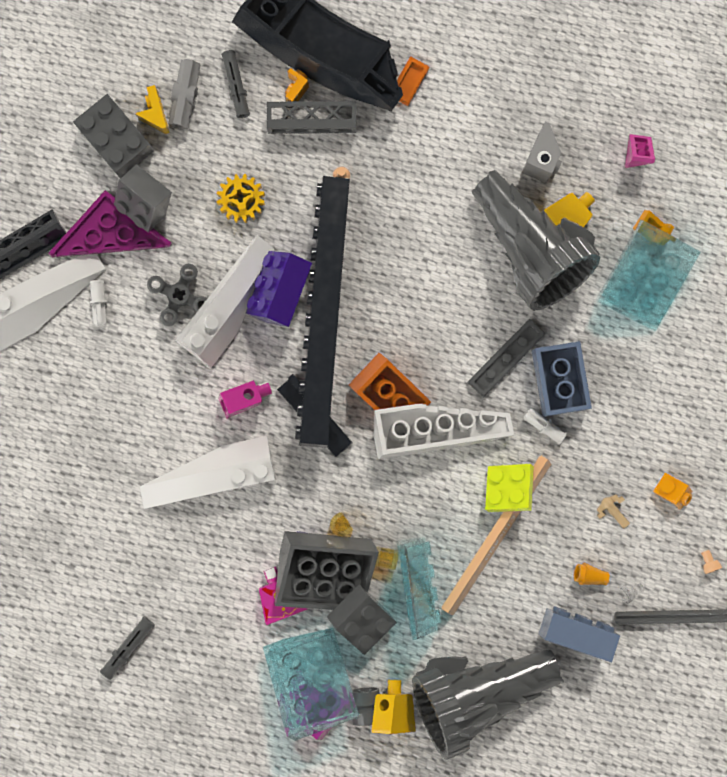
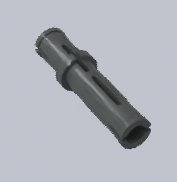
M227 50L221 55L231 90L229 96L233 100L236 117L246 118L250 116L246 100L247 91L243 88L236 53L234 50Z
M143 616L142 620L117 650L114 649L111 653L112 657L100 670V673L111 680L123 664L126 665L129 661L128 657L155 624Z

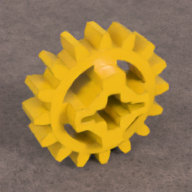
M235 174L234 180L227 177L228 184L221 183L220 187L223 191H217L216 193L221 198L217 200V204L222 206L220 208L221 213L227 212L226 218L230 220L234 217L235 223H238L240 218L247 223V217L249 216L253 220L256 219L254 213H262L259 205H265V201L260 199L265 196L264 191H259L262 188L261 184L254 185L256 182L255 178L252 177L248 180L247 174H244L242 178ZM243 185L249 186L253 191L243 188ZM234 187V189H233V191L231 192V194H228V192L230 191V189ZM240 194L244 196L243 202L238 201ZM255 202L252 208L248 210L247 208L250 203ZM228 206H235L239 209V212L231 210Z

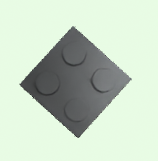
M136 164L119 179L114 206H116L120 213L126 214L138 227L145 229L149 233L166 216L172 192Z
M360 584L327 616L333 627L363 655L397 623L391 614Z

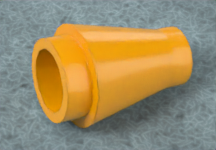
M587 563L577 564L575 567L574 581L580 585L606 586L609 582V572L602 571Z

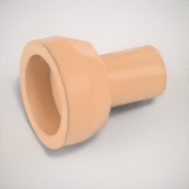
M338 167L334 170L333 177L350 179V172L345 167Z
M710 550L701 553L706 563L703 565L705 574L722 568L721 563L713 559Z

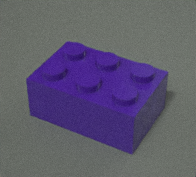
M268 251V254L263 259L262 271L255 280V289L247 302L245 314L266 323L289 327L312 263L292 253Z

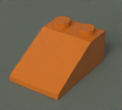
M378 353L349 384L374 410L414 404H426L428 406L431 403L381 353Z

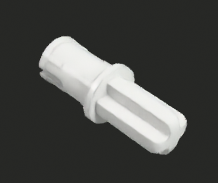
M104 280L90 281L91 301H89V304L92 305L93 324L98 326L105 325L107 323L105 306L107 300H105Z
M529 409L524 415V420L540 430V434L544 433L557 444H560L567 435V432L553 424L550 418L546 419L533 409Z

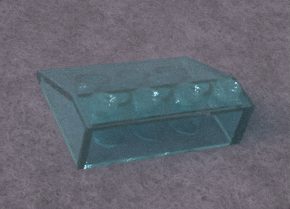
M640 220L596 300L656 331L701 252L661 229Z
M424 537L397 541L412 640L420 639L437 631V624L441 623L439 609L435 610L434 601L438 600L437 589L432 587L431 578H435L433 564L428 563L427 556L432 555L430 541L425 542Z
M334 628L282 639L263 647L285 733L288 738L296 741L360 717Z

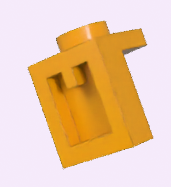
M290 68L287 71L288 76L295 83H291L285 91L286 102L299 101L309 88L308 77L298 69L294 71Z

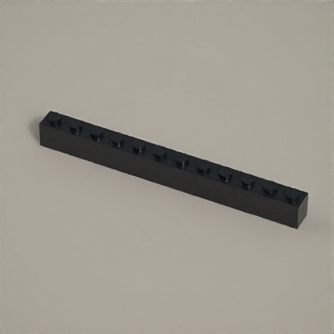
M323 176L322 182L317 183L316 196L320 197V204H315L314 218H318V226L313 227L312 239L316 240V248L312 247L310 261L315 262L314 269L309 271V283H313L312 291H308L307 305H311L310 313H306L305 327H309L308 336L304 335L303 349H307L306 358H302L301 371L305 372L304 380H300L299 394H303L302 403H298L297 417H301L300 426H296L295 439L299 440V446L327 448L350 183L348 178Z

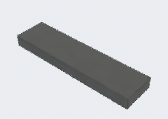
M528 319L467 383L484 398L546 333L531 319Z

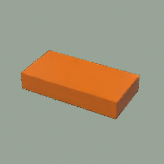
M411 56L397 79L398 86L403 91V96L399 102L406 106L410 104L430 68Z

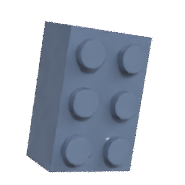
M580 341L535 348L531 351L543 417L592 409Z
M556 606L553 607V610L546 608L538 633L544 640L612 663L620 639V635L614 632V627L601 621L593 624V620L577 613L572 617L570 612Z

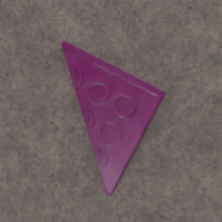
M105 190L48 254L53 258L167 248L172 243L154 228L148 233L145 229L138 227L126 214L120 213L116 206H114L115 197Z

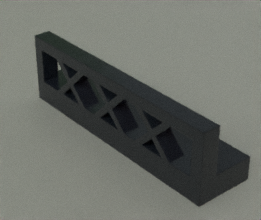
M53 209L0 240V279L51 250L67 233L60 224Z
M292 374L277 390L297 412L298 403H302L303 394H299L300 381ZM330 417L327 448L337 457L353 442Z

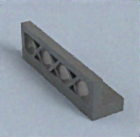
M356 101L267 102L268 134L356 133ZM272 108H282L286 114L281 119H272ZM297 108H304L309 114L304 119H297L292 113ZM319 108H326L331 112L326 119H319L314 113ZM341 108H352V119H342L337 112Z

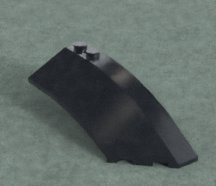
M246 0L232 20V23L283 63L294 70L302 71L309 79L341 95L388 111H392L403 96L402 88L398 86L396 78L398 72L395 60L391 58L389 50L391 48L390 41H385L352 25L315 0Z

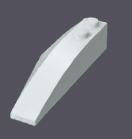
M258 235L255 236L175 340L209 368L215 364L237 335L246 315L247 302L255 289V280L262 271L263 259L268 254V251H274V248Z
M88 254L78 256L1 293L0 352L38 332L46 322L58 314L67 303H70L79 292L85 289L90 284V281L95 280L102 274L106 268L99 255Z
M426 404L374 410V440L378 460L444 450L514 436L510 413L484 410L473 411L465 408L454 409L445 406L435 407L426 406Z
M264 436L223 445L140 486L144 509L277 480L268 437Z

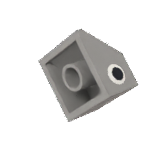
M545 121L521 172L544 183L549 178H554L562 161L558 160L561 151L550 123Z

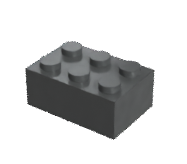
M108 94L73 121L119 178H122L136 164L138 165L154 152L150 143Z

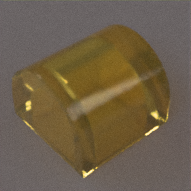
M338 512L332 517L330 528L334 534L345 536L353 531V527L342 512Z
M376 547L379 553L375 566L396 570L399 556L398 550Z

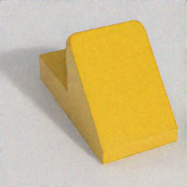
M155 85L146 87L148 95L145 96L148 110L137 112L135 115L140 121L164 134H168L170 132L159 92Z

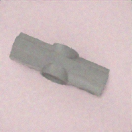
M181 59L177 83H174L171 93L172 108L168 124L171 127L182 130L188 129L192 106L196 104L194 98L198 94L197 81L201 65L191 59Z

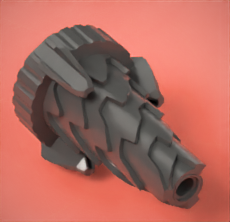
M496 170L488 172L487 177L482 179L475 189L472 190L473 196L483 207L487 219L497 231L495 236L507 251L505 255L512 263L517 292L531 310H542L561 301L579 288L598 267L600 253L594 247L595 236L590 231L567 218L561 219L560 224L556 226L544 210L540 212L531 199L524 198L513 183L510 185Z
M551 650L538 651L514 660L512 657L502 662H493L466 669L465 667L468 663L466 656L430 659L425 670L417 672L412 678V687L425 728L441 757L448 760L469 751L470 741L477 734L483 732L484 728L498 723L505 715L521 708V704L540 697L542 691L563 683L564 680L560 676L559 665Z

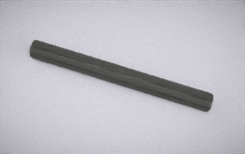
M727 609L615 612L614 620L618 625L727 622Z

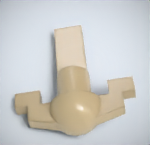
M615 494L604 498L597 508L599 519L605 516L603 511L607 509L623 529L627 527L630 522L614 505L616 501L619 504L625 500L623 496L618 497Z

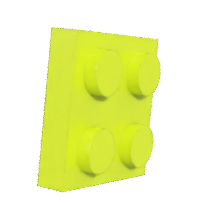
M531 464L488 466L485 510L488 512L532 511L534 466Z

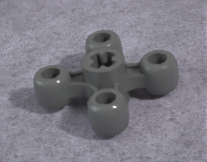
M190 263L183 265L180 269V280L173 285L167 284L160 276H152L148 279V290L155 294L161 293L166 295L169 301L167 308L160 313V321L163 325L173 326L177 322V312L181 306H191L197 312L199 310L198 302H205L208 299L204 296H194L189 291L190 283L198 275L195 265ZM191 269L193 271V275H185V270ZM152 282H160V287L153 288ZM176 289H179L180 292H185V295L182 296L183 300L179 301L178 298L172 297ZM168 313L173 315L172 321L169 322L164 319V316Z

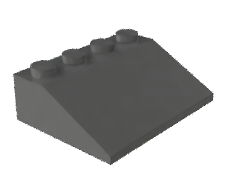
M284 531L279 553L275 606L334 610L359 584L368 592L379 553L372 539Z

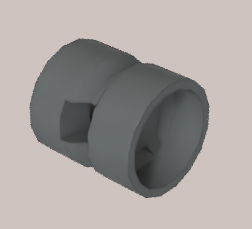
M357 688L350 691L351 705L355 706L352 710L353 725H372L375 696L380 694L379 688Z

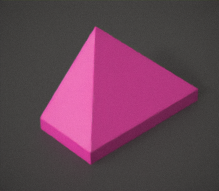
M629 134L625 168L654 164L655 155L652 138Z

